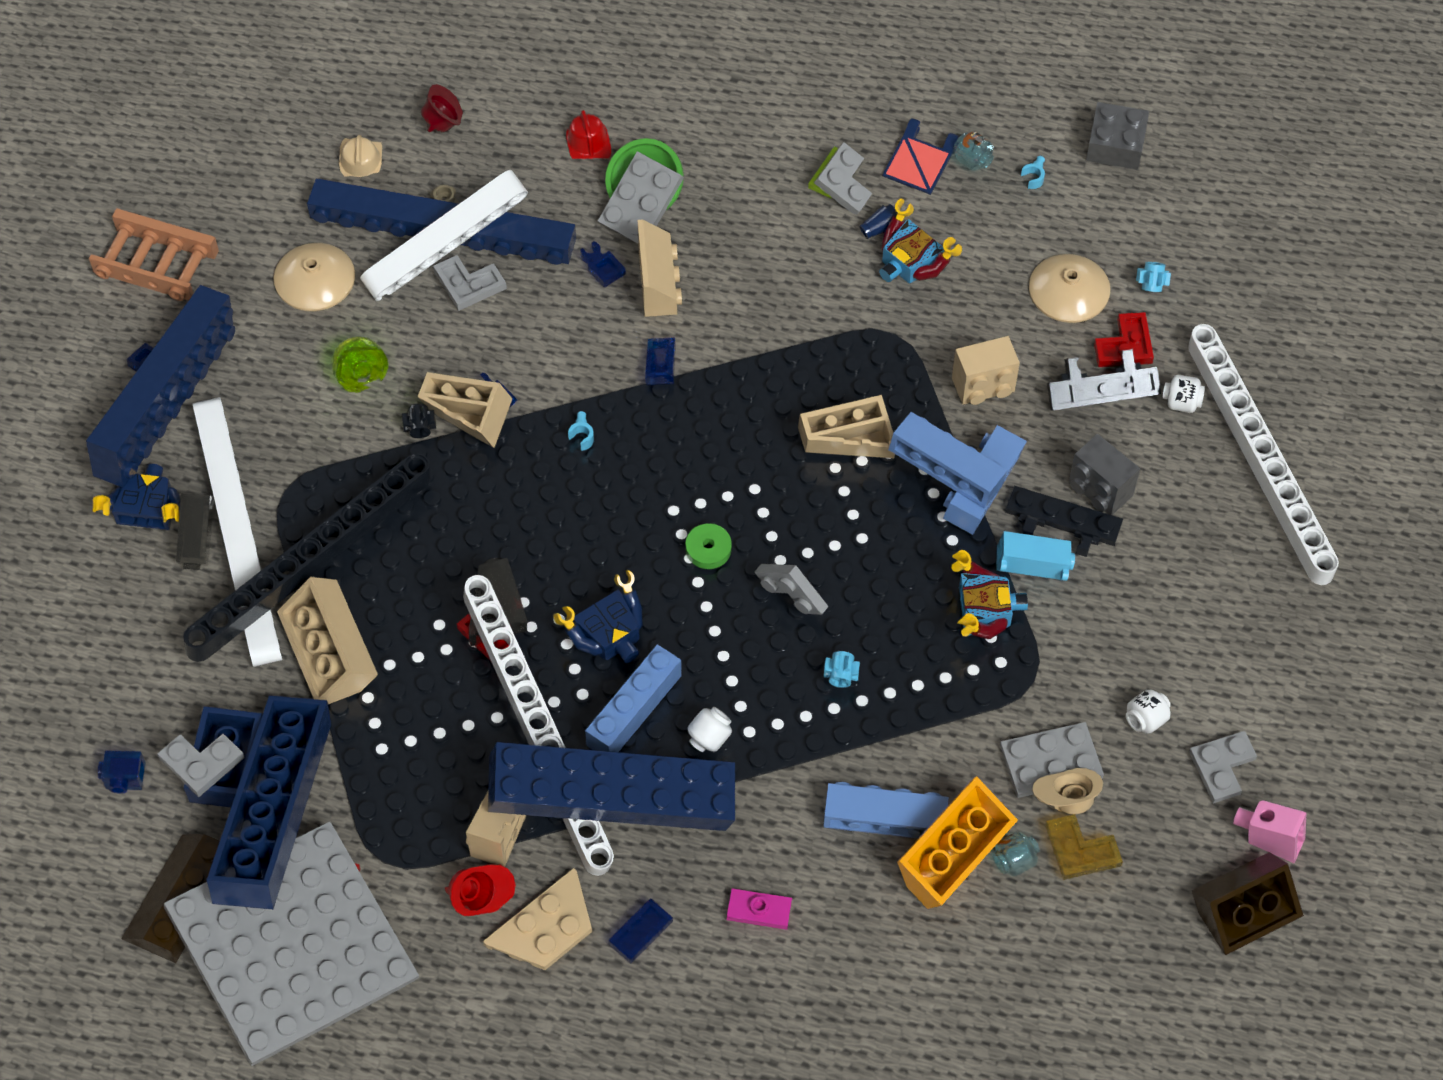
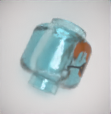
M976 131L962 134L954 145L956 150L955 158L972 171H977L981 168L985 169L993 161V144Z
M1017 831L1003 838L995 845L993 859L1001 873H1008L1010 876L1017 877L1037 865V853L1040 852V848L1032 836L1027 837L1024 833Z

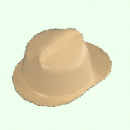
M361 135L352 139L345 138L342 141L339 166L344 177H363L380 171L382 164L381 142H372Z
M1075 768L1037 779L1033 784L1032 791L1039 801L1054 806L1058 811L1068 814H1080L1089 810L1093 805L1094 798L1102 791L1103 781L1101 776L1095 771L1087 768Z

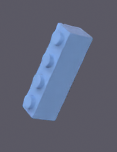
M912 412L895 430L889 446V451L983 508H986L1001 489L1008 471L998 462L990 460L977 452L973 447L967 446L954 438L950 433L942 431L929 423L925 418L919 417Z
M997 425L992 434H985L979 448L982 449L980 452L982 455L998 462L1008 470L1005 477L1006 480L1027 441ZM951 491L943 506L947 507L943 519L973 535L996 495L986 508H983L962 494Z
M657 644L585 730L587 747L594 751L619 752L681 677V660Z
M846 782L828 783L824 828L919 838L947 808L949 797H944L935 792L918 794L912 793L907 789L892 791L883 790L874 785L857 787Z

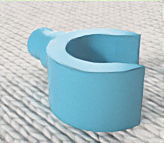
M1038 156L1036 161L1022 168L1021 176L1029 173L1039 176V178L1029 181L1028 189H1037L1044 182L1045 171L1043 163L1045 158L1042 156Z
M583 411L577 413L576 423L571 425L568 430L569 440L578 433L588 435L580 443L581 451L589 449L594 442L593 428L587 423L586 413Z

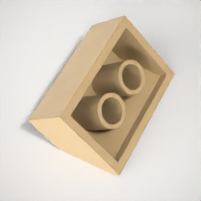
M643 219L637 220L645 317L677 314V305H682L681 288L676 289L675 282H680L679 266H673V260H678L677 244H671V235L667 231Z

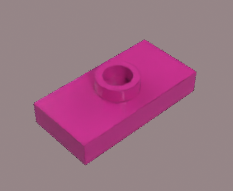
M732 889L727 920L787 930L792 898Z

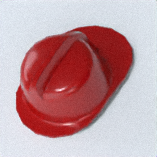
M582 110L580 115L572 120L569 130L566 131V140L571 158H610L611 144L605 125L597 116L586 114L585 110Z
M489 864L464 868L456 872L452 876L449 886L445 887V892L449 894L451 904L457 913L463 916H474L493 913L499 910L513 898L516 884L514 876L508 868L502 865Z

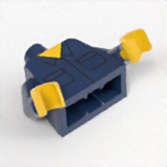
M148 464L144 475L136 474L134 478L128 480L123 488L118 486L107 496H95L93 498L92 512L103 510V515L108 516L110 510H112L116 524L170 530L171 518H175L176 522H180V513L184 505L177 489L171 487L168 478L162 477L163 468L157 464Z
M626 570L628 576L626 584L621 583L618 574L614 578L616 585L623 588L622 594L618 589L576 616L572 608L568 606L562 607L563 611L567 614L566 620H563L559 613L554 614V621L559 625H565V632L578 650L594 656L599 655L604 660H609L619 654L625 663H629L638 657L639 651L634 646V643L639 640V630L643 625L642 606L635 588L631 587L634 582V575L629 570Z

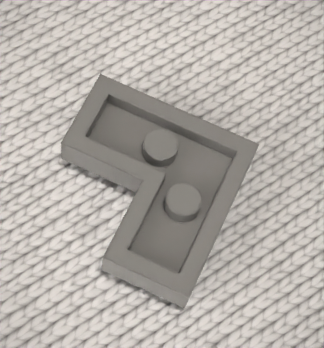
M843 142L817 177L814 184L848 211L857 215L872 193L852 178L864 158Z
M458 255L433 266L434 273L458 311L507 289L506 282L494 263L471 274L468 273Z
M761 564L755 571L761 580V585L771 593H788L795 601L794 605L800 612L822 615L827 609L828 605L796 565Z
M1245 731L1192 747L1189 751L1213 803L1241 795L1242 790L1232 771V767L1254 761L1257 758Z
M181 734L157 753L159 759L198 797L245 758L243 752L224 734L219 736L201 753Z

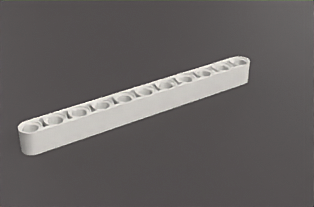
M1200 324L1195 326L1192 330L1188 346L1194 362L1308 577L1318 585L1330 583L1339 563L1332 546L1218 334L1210 325ZM1318 566L1325 567L1327 570H1322Z
M218 397L193 403V409L235 590H237L259 573L261 566L256 552L257 549L221 398ZM248 606L239 607L241 610L248 608ZM271 609L245 629L253 667L282 660Z
M481 575L468 578L464 588V602L529 745H550L565 748L491 583L486 577ZM481 588L485 594L481 597H475L470 593V590ZM489 613L493 614L497 620L493 623H486L481 617ZM496 640H504L508 643L509 647L501 650L496 648L493 643ZM509 666H516L520 669L521 673L517 676H510L505 669ZM526 692L533 697V700L524 703L518 699L517 695ZM532 719H540L544 722L545 727L539 730L534 729L529 722ZM563 818L587 872L596 876L608 872L614 855L600 822ZM588 826L594 831V836L584 838L579 834L578 829ZM596 853L602 854L606 858L607 863L601 866L596 865L592 862L591 856Z

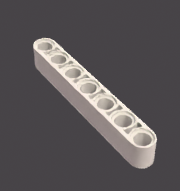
M512 170L505 171L366 270L360 277L361 281L374 299L380 301L382 296L385 294L390 295L517 205L527 196L528 191Z

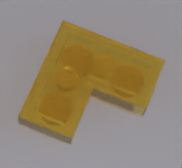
M1075 814L1046 821L1045 827L1063 880L1122 866L1123 861L1114 835L1084 841Z

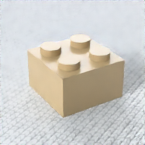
M1009 336L955 350L952 380L962 405L968 403L977 405L987 398L995 396L1004 398L1015 392L1020 362Z

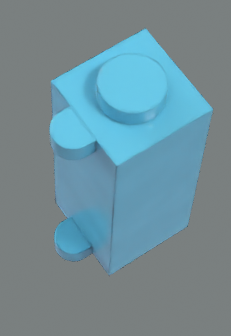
M1004 531L997 545V571L1067 581L1069 570L1074 568L1075 553H1071V541Z

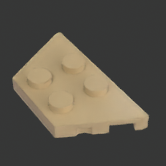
M573 868L486 938L483 941L484 946L488 949H495L508 954L509 957L519 961L529 962L537 968L543 970L549 968L592 932L577 871Z

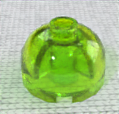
M354 336L340 342L335 348L331 359V369L336 380L345 390L359 393L370 388L365 386V384L377 379L382 381L385 378L388 370V358L375 341L367 337ZM370 375L366 382H358V379H363Z

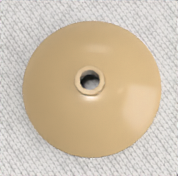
M308 243L292 249L281 258L274 272V285L279 297L288 305L304 311H320L337 305L350 293L355 281V270L349 256L341 249L325 243Z
M1060 254L1045 259L1034 269L1029 281V293L1035 306L1046 316L1061 322L1076 323L1095 317L1105 308L1110 296V283L1103 269L1092 260L1074 254Z

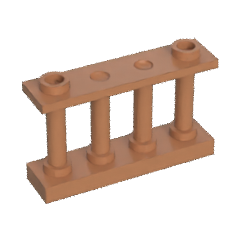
M116 208L112 218L118 233L104 258L90 255L89 260L93 272L103 279L111 277L168 294L177 301H183V299L189 301L193 295L191 283L189 282L201 259L208 257L215 260L219 252L216 238ZM136 236L143 239L129 265L115 261L128 237ZM160 243L167 245L154 272L140 269L152 244ZM184 250L192 253L178 280L164 276L177 252Z

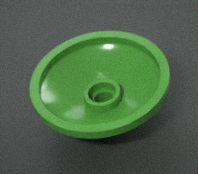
M638 139L625 144L614 154L607 167L605 182L609 197L611 198L637 151L684 177L679 157L668 145L655 139ZM683 181L680 184L667 209L670 208L673 205V203L677 200L682 190Z

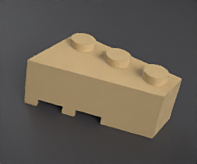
M429 372L425 376L418 398L428 406L429 410H434L435 415L493 448L512 401V397L500 383Z
M882 395L800 414L798 429L805 452L894 458L895 456L893 452L889 451L893 430Z
M487 792L466 831V844L469 846L470 856L505 867L526 815L488 812Z

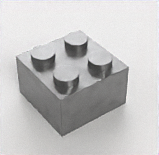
M1097 102L1086 161L1138 170L1149 111Z
M1096 434L1075 453L1069 483L1077 494H1084L1088 497L1098 511H1105L1107 514L1113 515L1133 497L1140 468L1099 434Z

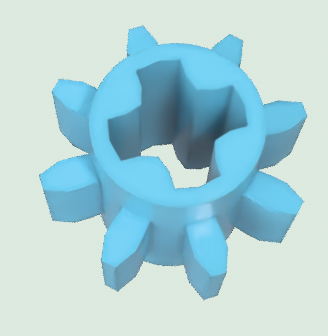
M1145 262L1144 269L1138 268L1136 281L1142 283V290L1162 292L1163 285H1170L1171 273L1165 271L1166 264Z
M834 652L832 659L825 658L823 676L829 677V683L835 687H848L851 685V680L858 681L860 662L854 661V655L849 652Z

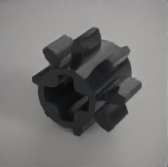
M414 404L408 407V413H402L404 432H410L411 437L418 439L429 436L431 433L430 429H436L434 410H429L428 406L424 404Z

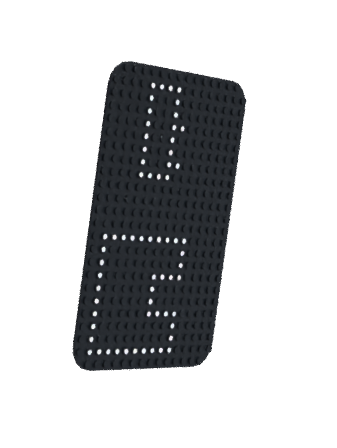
M873 328L853 330L505 419L494 448L462 430L322 466L299 476L284 491L277 507V529L283 552H286L407 456L415 453L423 454L429 460L430 481L423 490L312 576L315 578L337 580L378 674L361 692L328 704L333 743L356 830L366 850L384 864L405 870L430 868L470 857L469 846L466 844V831L488 792L490 752L496 742L529 745L492 662L457 629V623L469 614L463 598L465 583L468 578L475 575L486 577L491 583L494 592L498 589L503 590L520 606V613L508 623L565 748L592 750L586 745L585 730L657 644L681 660V677L618 753L735 762V782L1000 709L1021 699L1035 682L1040 664L1037 641L1024 610L1012 611L1011 625L992 639H984L974 635L965 637L961 634V630L964 628L963 624L958 623L962 618L959 584L963 570L954 572L951 568L952 564L958 561L952 555L958 551L965 550L969 553L971 561L1000 577H1006L1009 580L1010 594L1017 593L1009 572L997 571V543L986 516L984 515L973 535L943 519L947 507L943 506L951 491L955 493L957 491L896 454L894 458L810 453L805 452L798 429L800 414L882 395L893 433L912 412L953 436L925 365L914 347L894 333ZM580 411L586 413L587 423L593 428L594 434L593 445L581 451L580 443L588 437L587 434L578 433L569 440L568 430L571 425L576 423L577 413ZM374 503V504H371L370 506H377V505H379V504ZM351 520V521H349V523H356V522H358V521H356V520ZM702 524H715L728 532L732 548L731 555L725 564L714 569H703L695 566L688 559L686 554V538L695 527ZM329 537L327 539L334 540L336 537ZM706 544L704 547L709 549L712 548L713 545ZM307 554V555H305V557H313V556H314V554ZM761 564L796 565L828 605L827 609L822 615L800 612L794 605L795 601L788 593H771L761 585V580L755 571ZM626 570H629L634 575V582L631 587L635 588L642 606L643 625L639 630V640L634 643V646L639 651L638 657L629 663H625L619 654L609 660H604L599 655L594 656L578 650L565 632V625H559L554 621V614L559 613L561 618L566 620L567 614L563 611L562 607L568 606L572 608L576 616L618 589L622 594L623 588L616 585L614 578L618 574L621 583L626 584L628 582ZM481 588L470 590V593L475 597H481L485 594ZM837 651L849 652L854 655V661L860 662L858 681L851 680V685L844 688L831 685L829 677L823 676L825 658L832 659L833 653ZM509 666L505 669L510 676H517L521 673L520 669L516 666ZM526 692L517 695L518 699L524 703L533 700V697ZM716 707L732 721L729 724L732 733L717 751L712 752L705 749L704 752H701L689 742L692 737L689 735L688 726L702 709ZM532 719L529 722L534 729L539 730L545 727L544 722L540 719ZM526 815L515 844L563 831L567 827L563 818Z

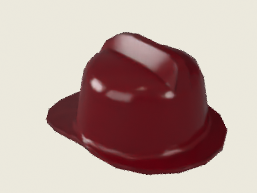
M432 85L429 88L427 100L421 109V115L427 122V131L437 130L445 133L455 125L459 126L463 111L457 97L444 86Z

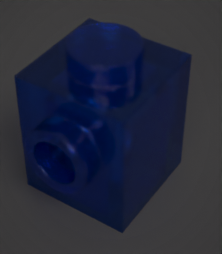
M105 751L104 761H100L98 765V778L102 779L106 789L117 794L126 793L127 790H142L146 762L141 751Z

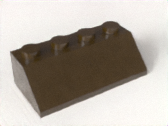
M205 834L181 836L124 933L122 940L177 963L185 949V945L164 909V903L207 882V877L220 842L219 840Z

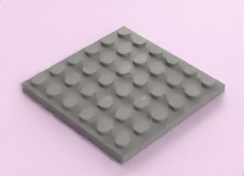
M331 822L295 839L273 910L212 904L207 882L164 903V909L251 1067L419 978V974Z

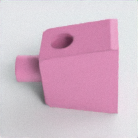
M1259 801L1255 812L1239 807L1234 818V825L1249 830V844L1295 863L1305 840L1307 813L1267 801Z

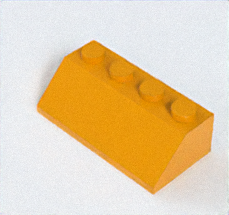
M977 776L968 783L897 861L906 887L927 909L942 906L1018 821Z

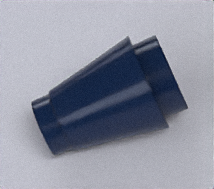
M891 204L887 206L882 205L859 226L861 232L867 239L884 233L892 217L897 215L896 209Z

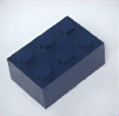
M203 707L194 748L201 753L219 736L224 734L243 752L245 758L200 797L184 784V790L190 803L232 807L263 715L262 713Z

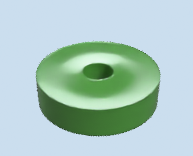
M715 524L699 525L692 529L686 538L687 557L699 568H718L725 564L731 555L732 543L730 535L721 526ZM706 544L713 545V547L709 549L705 548L704 546Z

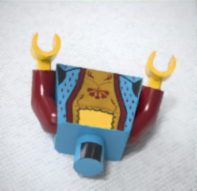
M899 199L895 204V209L898 213L892 217L884 234L881 250L883 252L882 262L886 265L879 270V273L886 282H891L898 275L909 284L915 280L922 281L936 278L949 264L951 256H959L962 253V246L957 244L951 250V246L956 242V239L953 237L945 239L942 246L911 220L904 221V217L910 216L914 208L910 203L906 211H901L904 199Z
M960 550L952 555L954 559L958 560L952 564V570L954 572L963 570L959 584L962 618L958 621L959 624H963L964 628L961 630L963 636L974 635L984 639H992L1011 625L1012 611L1028 609L1027 593L1010 594L1009 580L1006 577H1000L971 561L969 553L965 550Z

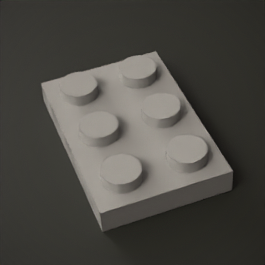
M637 151L598 222L638 244L637 220L643 219L657 226L684 177Z
M1086 722L1000 742V748L1017 798L1033 795L1032 788L1034 782L1047 775L1075 768H1087L1095 771L1101 778L1104 776Z

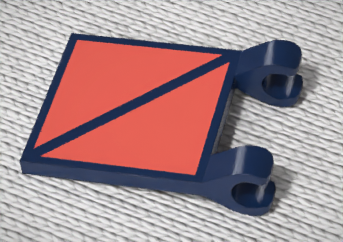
M911 118L882 176L931 195L958 146L959 136L949 133L943 148H939L916 139L920 131V121Z

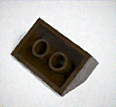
M1270 852L1192 890L1200 917L1225 955L1304 916L1288 863Z

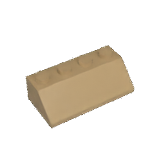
M310 577L277 611L314 699L327 700L328 704L361 692L378 675L337 580Z

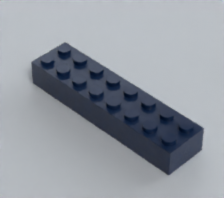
M200 285L86 440L94 477L122 488L129 479L134 478L138 466L144 458L149 457L152 447L158 438L160 439L164 436L172 418L175 419L178 416L182 404L186 399L191 398L195 386L200 379L203 380L206 377L208 368L214 360H218L222 348L227 341L230 342L233 339L235 326H233V309L231 308L230 295Z
M281 696L268 697L207 877L212 904L274 909L330 731L331 719L327 700Z
M496 742L490 752L488 812L726 831L735 821V762Z

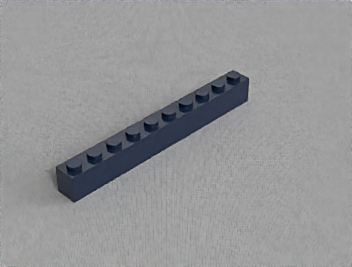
M317 178L307 202L310 218L319 223L329 221L339 223L347 228L357 226L365 228L370 232L385 231L397 237L405 235L414 237L458 205V203ZM505 212L461 245L469 246V248L475 251L485 249L495 251L499 255H519L526 260H534L535 258L547 260L554 265L561 263L569 264L576 242L575 224Z

